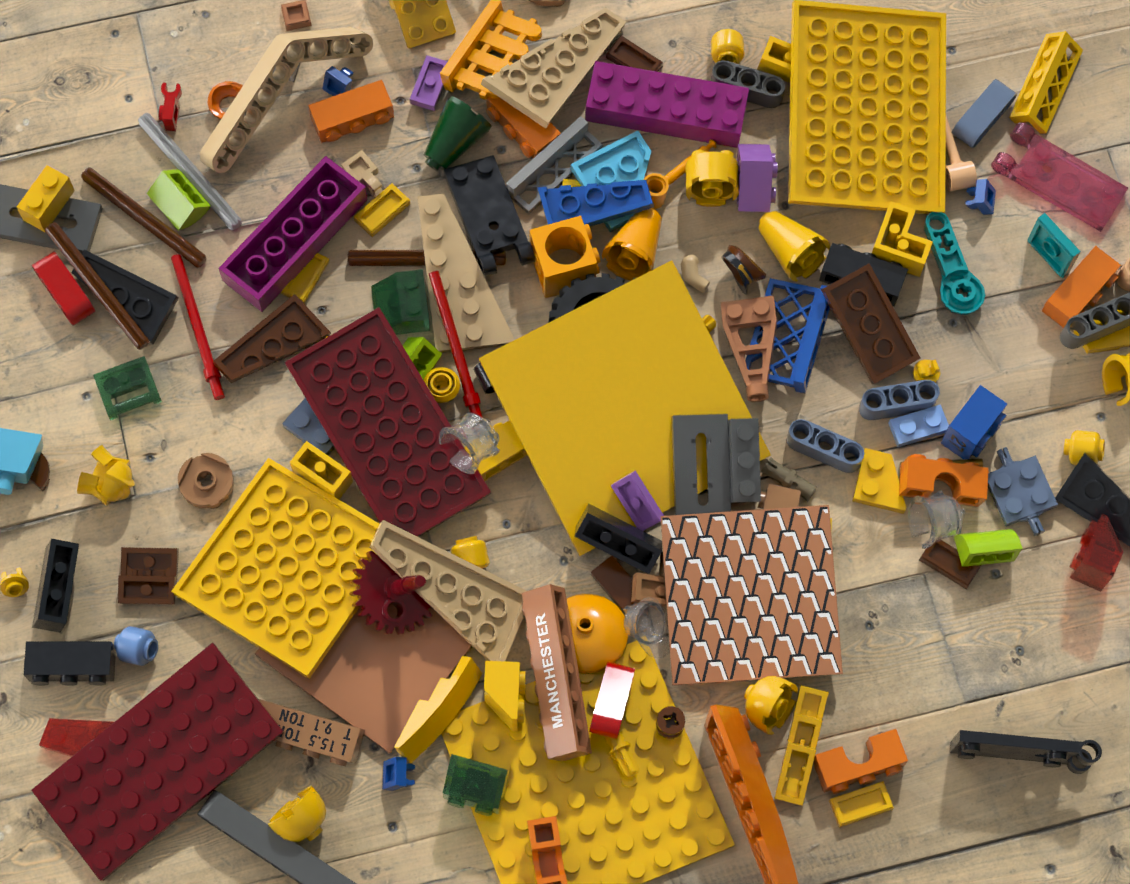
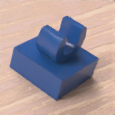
M331 66L325 72L322 89L332 96L350 91L352 85L350 77L354 72L346 67L339 71Z
M978 179L976 187L967 188V193L970 196H975V198L965 201V204L969 209L978 208L983 215L994 214L996 190L988 179Z
M396 756L383 761L382 790L394 791L414 785L415 780H408L406 778V771L415 770V765L407 764V758Z

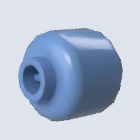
M129 626L123 629L114 640V649L116 650L117 657L122 662L144 666L152 661L158 652V641L149 630Z

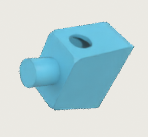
M0 428V494H12L14 482L23 484L29 482L44 446L41 434Z

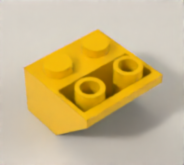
M485 661V703L511 731H518V723H524V699H519V695H525L526 671H520V662Z

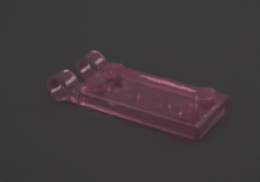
M1017 123L1010 137L1018 145L1028 148V151L1019 164L1009 154L999 152L991 163L992 169L1101 232L1125 195L1128 187L1035 134V131L1029 125ZM1047 165L1051 167L1052 171L1047 173L1042 167Z

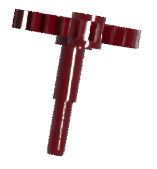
M368 551L366 553L368 560L362 558L358 561L362 569L356 568L352 571L358 576V579L349 582L357 586L355 591L349 593V595L357 596L358 598L352 606H361L362 608L357 616L367 615L366 625L376 622L375 631H381L385 626V631L388 635L393 633L394 628L397 634L400 635L404 634V628L408 632L415 631L414 623L419 627L423 626L424 621L422 617L431 618L432 614L428 609L433 608L415 590L425 585V577L415 575L401 578L373 551ZM389 604H393L397 608V616L395 618H391L387 613Z

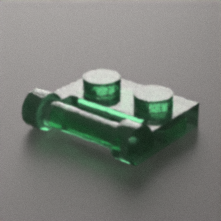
M145 356L93 374L110 421L118 418L117 415L152 402L154 404L162 402ZM146 386L148 387L149 392L115 405L112 403L111 399Z

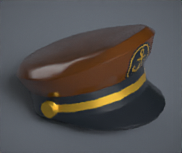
M729 245L727 252L722 255L724 263L732 272L739 288L745 295H747L748 285L753 281L765 279L766 273L737 246Z

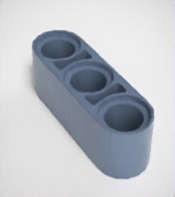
M993 80L957 122L952 130V134L971 148H974L1010 107L1017 93L999 80Z
M931 380L871 388L864 393L859 405V412L867 420L907 415L935 406L940 389ZM926 392L932 399H923L919 393ZM899 396L904 399L905 403H896L893 397ZM874 401L879 407L871 408L866 402Z
M804 419L795 420L790 425L786 440L788 446L794 451L845 473H853L859 469L864 458V449L859 443ZM796 431L803 432L807 438L798 439L793 433ZM826 442L832 449L823 450L820 448L819 443ZM851 453L855 455L857 460L848 461L844 454Z

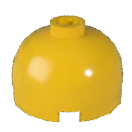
M767 676L757 681L755 685L751 684L744 695V699H746L745 711L751 724L769 735L774 734L772 729L775 726L780 729L790 716L796 701L791 699L793 691L798 693L796 684L777 676Z
M309 786L297 794L299 797L292 802L289 800L269 820L270 823L268 825L283 839L300 842L307 838L309 841H312L323 831L320 825L326 817L325 804L314 787Z

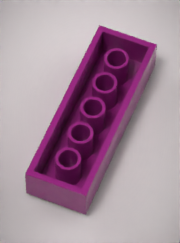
M595 61L586 102L585 120L587 122L709 143V140H714L717 145L738 148L749 88Z
M325 156L218 268L222 281L263 312L286 285L303 270L314 256L368 200L366 186Z

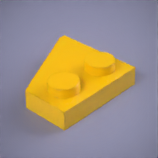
M868 448L864 449V458L860 465L852 502L901 514L905 513L906 504L904 497L899 496V479L892 454Z

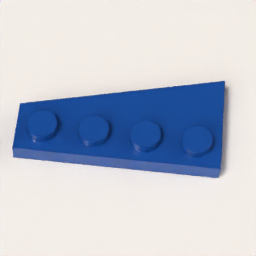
M646 180L612 182L609 185L593 183L580 187L565 185L552 189L537 187L548 225L581 216L584 225L589 224V227L654 208Z

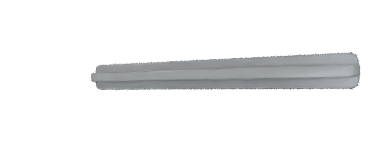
M150 113L140 116L138 119L139 125L176 168L180 169L227 227L232 231L240 227L242 224L241 218Z

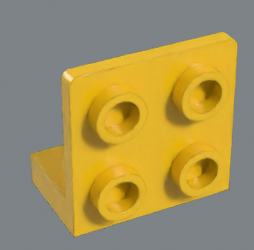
M389 0L391 9H395L408 48L456 32L446 0Z

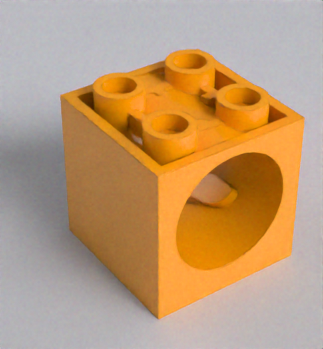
M581 216L529 230V242L535 255V262L533 264L545 298L559 295V291L564 286L570 288L571 281L578 277L582 281L586 279L587 274L594 273V277H596V274L600 273L598 266L600 256L597 248H592L591 246L592 233L589 224L584 225ZM559 249H571L579 253L581 259L573 264L563 265L553 261L549 255Z

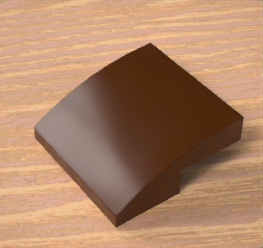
M121 547L118 603L175 604L176 596L171 591L177 584L179 548Z

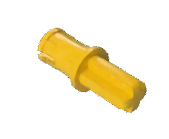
M619 731L617 739L604 736L611 750L609 754L610 756L614 755L624 777H632L637 774L639 767L629 749L630 743L625 741L621 731Z

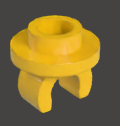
M924 359L917 362L913 369L914 379L916 381L931 380L936 383L940 377V368L936 359Z
M20 567L16 568L17 574L7 576L6 572H2L0 590L5 596L19 597L27 592L29 582Z

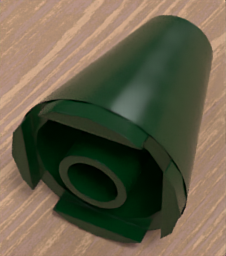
M454 96L446 100L424 152V156L427 158L425 163L435 171L447 169L486 135L492 127L489 121L480 113L477 115L471 110L472 107Z

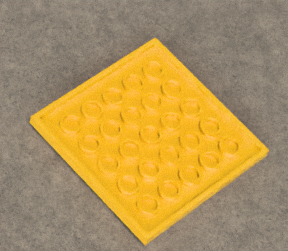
M268 458L171 592L176 597L310 679L360 607L352 606L358 598L357 596L349 595V593L355 591L357 586L349 582L358 579V576L352 572L356 568L362 569L358 561L362 558L368 560L366 553L373 551L370 545L379 527V523Z

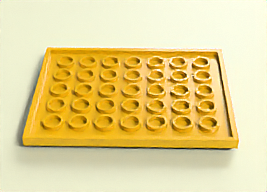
M794 0L792 2L788 204L887 211L891 201L914 209L917 214L945 213L946 13Z

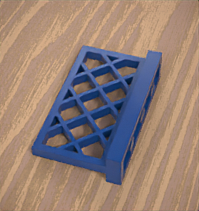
M770 278L765 296H772L774 287L785 289L789 295L778 302L775 301V308L782 318L777 322V328L786 324L791 334L780 341L775 336L773 350L779 348L785 358L771 365L770 372L772 374H769L768 382L793 387L795 392L805 394L830 310V306L821 289L827 286L821 285L820 288ZM803 294L814 295L812 303L803 308L796 299ZM793 301L798 311L785 317L780 307ZM802 315L806 325L795 332L789 322ZM761 326L755 327L750 345L758 344L759 338L763 335ZM795 339L799 344V349L788 356L782 346ZM762 353L747 355L745 362L748 370H750L752 362L761 357L763 358ZM788 363L792 368L791 377H781L775 369Z

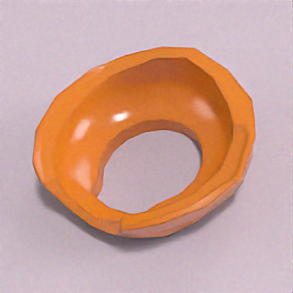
M225 81L213 87L208 95L209 111L218 119H222L225 112L220 109V102L226 97H236L243 85L233 81Z

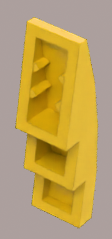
M461 657L450 679L440 678L429 701H418L394 746L402 757L407 758V763L411 764L438 738L470 697L483 674L471 657Z
M800 685L775 799L803 806L828 691Z

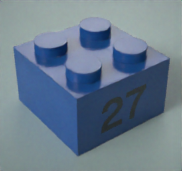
M980 385L948 426L941 444L962 459L969 460L972 455L977 458L985 448L990 437H993L1001 427V423L1007 416L1003 413L1007 403Z

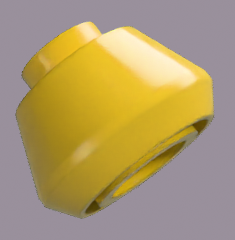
M444 367L435 368L427 373L424 378L425 384L437 403L451 401L460 390V380L451 369Z

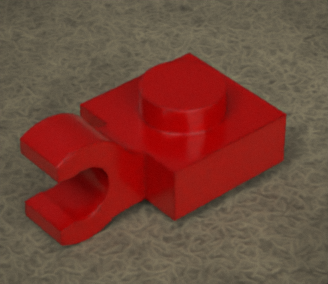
M163 82L161 92L165 100L164 105L159 107V120L163 121L166 131L176 132L179 115L178 103L182 95V89L180 84L177 83L175 91L168 92L167 83Z

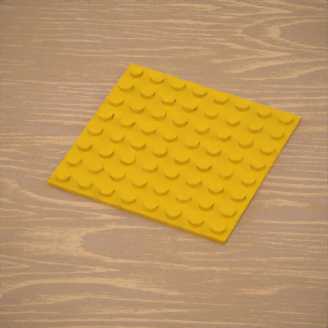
M672 260L478 358L579 556L596 548L574 537L575 527L588 503L636 527L611 487L614 482L635 470L662 513L675 506L672 443L673 415L728 414V420L752 418ZM759 432V452L761 461L771 456V454ZM698 433L695 439L698 494L708 489L706 436L703 433Z
M645 637L627 644L623 654L615 662V664L635 668L620 727L625 741L630 743L629 749L639 767V772L632 777H624L614 755L610 756L609 754L611 750L604 736L589 732L605 670L590 674L579 673L592 750L591 754L566 761L548 759L544 749L543 726L539 719L540 706L535 693L536 681L526 684L525 695H519V699H524V723H518V731H511L483 701L460 710L441 733L500 884H537L527 821L552 816L557 818L567 884H644L735 846L685 728L680 736L674 739L663 738L656 729L658 713L665 707H675Z

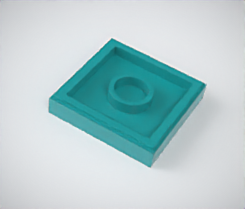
M1046 213L1037 218L1027 240L1052 269L1063 278L1070 273L1081 251Z

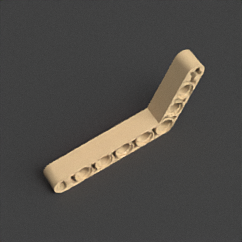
M353 27L277 35L201 149V162L218 173L227 172L300 62L365 56L372 50V37Z

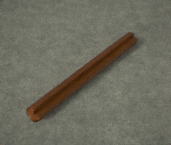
M88 167L82 172L81 177L84 182L195 267L200 268L206 262L207 258L204 253L93 168Z
M56 222L45 228L47 235L138 350L146 347L149 344V339Z
M350 250L347 255L348 265L426 266L424 250ZM506 252L493 255L496 265H505Z

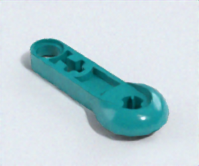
M931 212L926 217L924 231L927 239L933 241L931 249L942 276L940 288L941 301L953 313L960 315L971 314L977 311L984 303L985 289L980 280L968 270L947 215L943 212ZM939 220L943 223L944 227L940 230H935L931 228L929 222ZM942 236H944L943 241L945 246L950 247L949 251H946L945 248H940L942 244ZM959 289H962L963 292H968L967 297L958 294Z

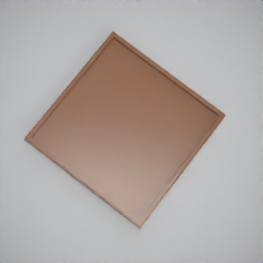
M389 604L387 607V613L391 618L397 616V608L393 604ZM360 606L310 679L260 648L255 652L258 658L346 723L364 729L365 737L388 754H391L418 701H429L440 678L448 679L456 669L461 657L466 656L473 646L434 609H428L432 614L431 618L422 617L424 621L423 626L419 627L414 623L415 631L408 632L404 628V634L398 635L394 628L393 633L388 635L386 634L385 626L381 631H375L376 622L366 625L368 616H357L362 610Z

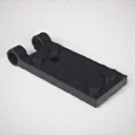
M494 155L444 169V176L484 277L497 274L493 255L515 249L522 266L535 262L532 245L528 242ZM496 224L499 226V228L496 230H491L489 226Z
M959 730L950 742V753L958 754V758L974 759L975 756L1025 760L1043 762V766L1052 768L1061 767V764H1066L1068 769L1075 774L1086 772L1102 755L1101 746L1094 740L1079 742ZM1082 747H1092L1096 753L1095 759L1092 760L1090 753L1082 749ZM1076 756L1077 760L1081 764L1086 765V767L1077 768L1072 762V757Z

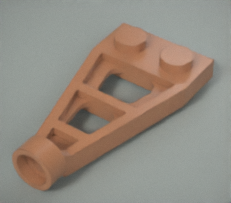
M774 295L720 302L723 329L746 385L747 400L750 402L765 401L769 398L768 380L777 329ZM761 326L763 328V335L760 344L745 346L740 339L739 330ZM762 353V368L748 370L745 355Z

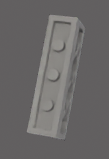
M580 116L506 183L511 199L528 215L542 203L537 187H547V189L559 188L563 184V179H569L573 175L570 168H558V161L562 157H574V162H576V157H581L580 159L602 149L603 144L588 132V122ZM583 138L593 145L588 151H576V145ZM543 174H555V181L551 185H539V178ZM525 191H537V197L530 204L520 197Z

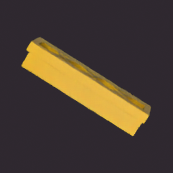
M1066 31L1046 34L1009 116L1014 123L1029 122L1040 134L1047 133L1083 52V49ZM1067 47L1072 51L1069 61H1067ZM1060 66L1062 77L1058 82L1057 69ZM1049 87H1051L1052 90L1051 102H1049L1047 93ZM1040 108H1042L1043 113L1042 122L1037 118Z

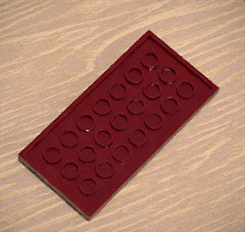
M379 307L284 362L347 469L351 471L353 479L379 522L385 520L420 537L491 494L490 489Z
M212 642L31 791L100 881H104L280 737L284 731L219 648Z

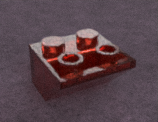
M1104 514L1097 521L1092 520L1088 529L1084 530L1079 541L1082 545L1078 552L1074 554L1069 568L1073 569L1070 576L1071 579L1100 592L1113 578L1123 555L1122 547L1110 520Z

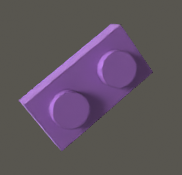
M426 55L410 97V104L435 111L444 88L440 72L448 61Z
M636 470L611 485L638 529L644 531L661 521L660 516L664 515Z

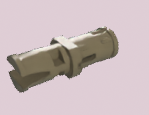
M771 457L761 471L782 484V487L800 490V496L807 502L816 491L817 486L798 476L796 470L787 469Z

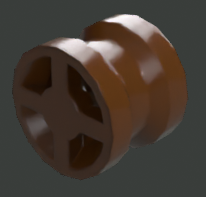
M674 706L663 708L658 713L656 721L658 733L667 739H674L680 736L685 725L683 712Z

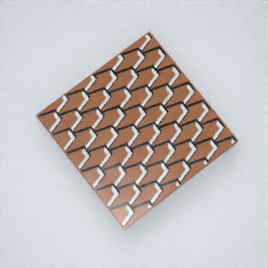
M829 505L660 516L672 686L760 680L767 676L794 678L843 674Z

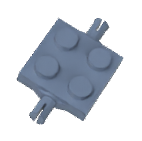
M1007 447L1003 448V450H998L997 454L1003 466L996 471L988 473V488L1005 526L1028 521L1034 536L1044 533L1045 530L1038 517L1044 512L1056 508L1058 503L1036 455L1022 461H1013Z

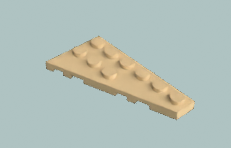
M604 8L583 20L575 28H569L562 32V35L556 39H550L521 56L520 60L502 67L496 74L483 78L481 85L546 129L594 67L595 61L601 58L624 28L626 21L607 8Z
M445 194L418 196L435 348L441 353L452 352L429 278V273L433 271H439L462 350L504 346L514 341L515 339Z
M385 520L381 521L370 548L401 578L415 575L424 576L426 579L425 585L415 591L487 661H505L524 616L522 611V593L526 592V590Z

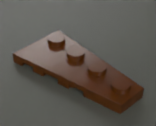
M294 294L217 357L213 364L232 384L325 339L326 336L331 335V332Z

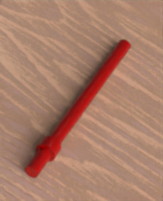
M176 254L171 257L205 367L203 369L206 382L210 384L214 400H221L225 397L220 382L222 376L213 364V356L182 256Z
M433 271L429 273V278L464 391L463 401L465 407L469 408L474 428L481 427L485 423L479 404H481L478 392L475 393L439 271Z

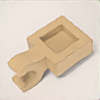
M362 150L341 164L342 169L366 185L374 198L383 191L381 189V182L375 177L379 173L378 168Z

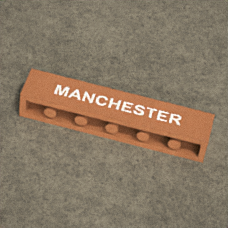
M548 584L523 592L522 611L526 618V637L530 643L532 656L530 662L535 675V693L539 700V719L543 726L544 749L547 757L551 760L566 761L591 754L592 750L565 588Z

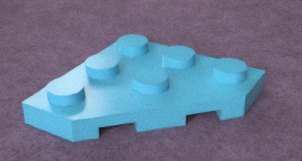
M636 131L572 163L570 170L581 186L593 183L609 185L612 182L643 180L651 150L640 132ZM634 214L614 219L604 224L609 232H612L625 225Z

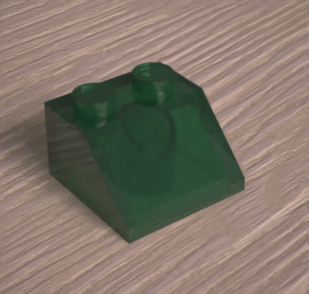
M423 269L396 272L371 286L374 310L378 307L381 309L396 335L430 331Z
M451 754L443 788V799L448 800L447 804L457 808H464V805L475 807V812L485 816H491L492 813L499 814L509 782L508 770Z

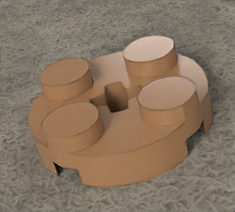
M202 453L201 456L191 457L184 462L178 473V485L182 496L189 504L198 508L215 509L226 501L232 493L234 476L225 459L213 453ZM211 475L212 484L203 487L199 479Z

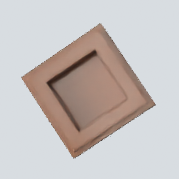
M306 0L281 4L287 31L312 26Z

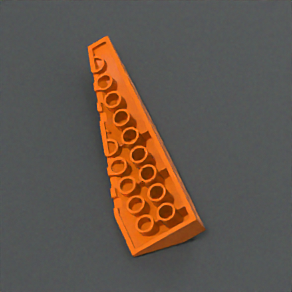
M712 705L709 708L704 726L764 884H798L780 817L758 760L761 757L759 747L756 741L751 742L747 732L751 730L746 715H741L736 707Z

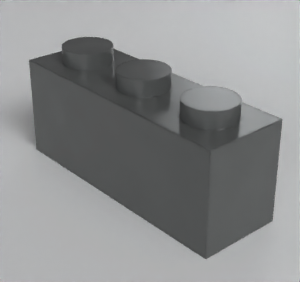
M758 418L729 419L731 503L761 502Z

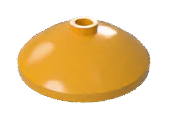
M578 594L566 598L579 673L590 674L605 670L607 662L615 663L626 648L628 625L624 614L615 603L599 595ZM583 623L590 624V627L587 629H583L580 626Z

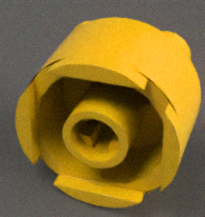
M696 150L692 152V157L686 163L687 198L690 200L692 197L696 199V204L706 207L725 205L726 200L732 198V201L735 200L739 195L738 162L734 158V153L729 150L721 152Z

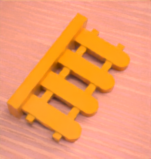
M490 0L440 72L444 89L454 92L456 87L461 91L468 88L478 92L480 98L484 100L487 97L499 98L481 85L482 79L485 76L476 73L479 68L494 75L507 64H513L514 58L520 60L521 56L529 52L528 46L525 44L526 40L538 41L542 37V30L537 25V20L533 18L529 21L516 17L512 10L504 12L500 0ZM504 31L517 35L518 38L514 40L502 34ZM494 50L504 54L505 57L501 59L489 54V52Z

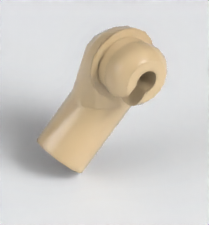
M688 255L681 262L682 278L685 282L704 293L710 281L698 275L697 264L699 259L695 255Z

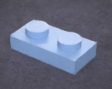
M941 404L890 419L888 423L897 447L945 434L949 426Z

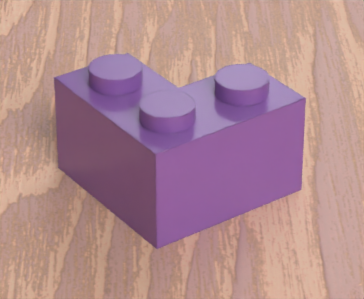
M738 144V211L770 212L771 203L776 201V187H772V178H777L778 165L775 162V153H771L770 145Z

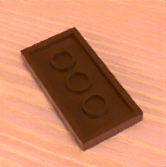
M870 263L821 289L871 384H876L921 359Z

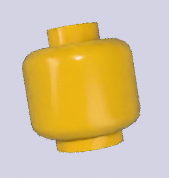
M722 29L712 36L711 56L715 63L724 60L739 64L743 60L745 55L744 40L740 32L733 29Z
M1075 430L1070 439H1065L1064 455H1069V461L1072 465L1076 466L1085 452L1096 464L1099 461H1103L1105 439H1101L1098 432Z
M477 536L455 540L456 545L451 548V554L482 569L489 566L488 551L483 540H478Z

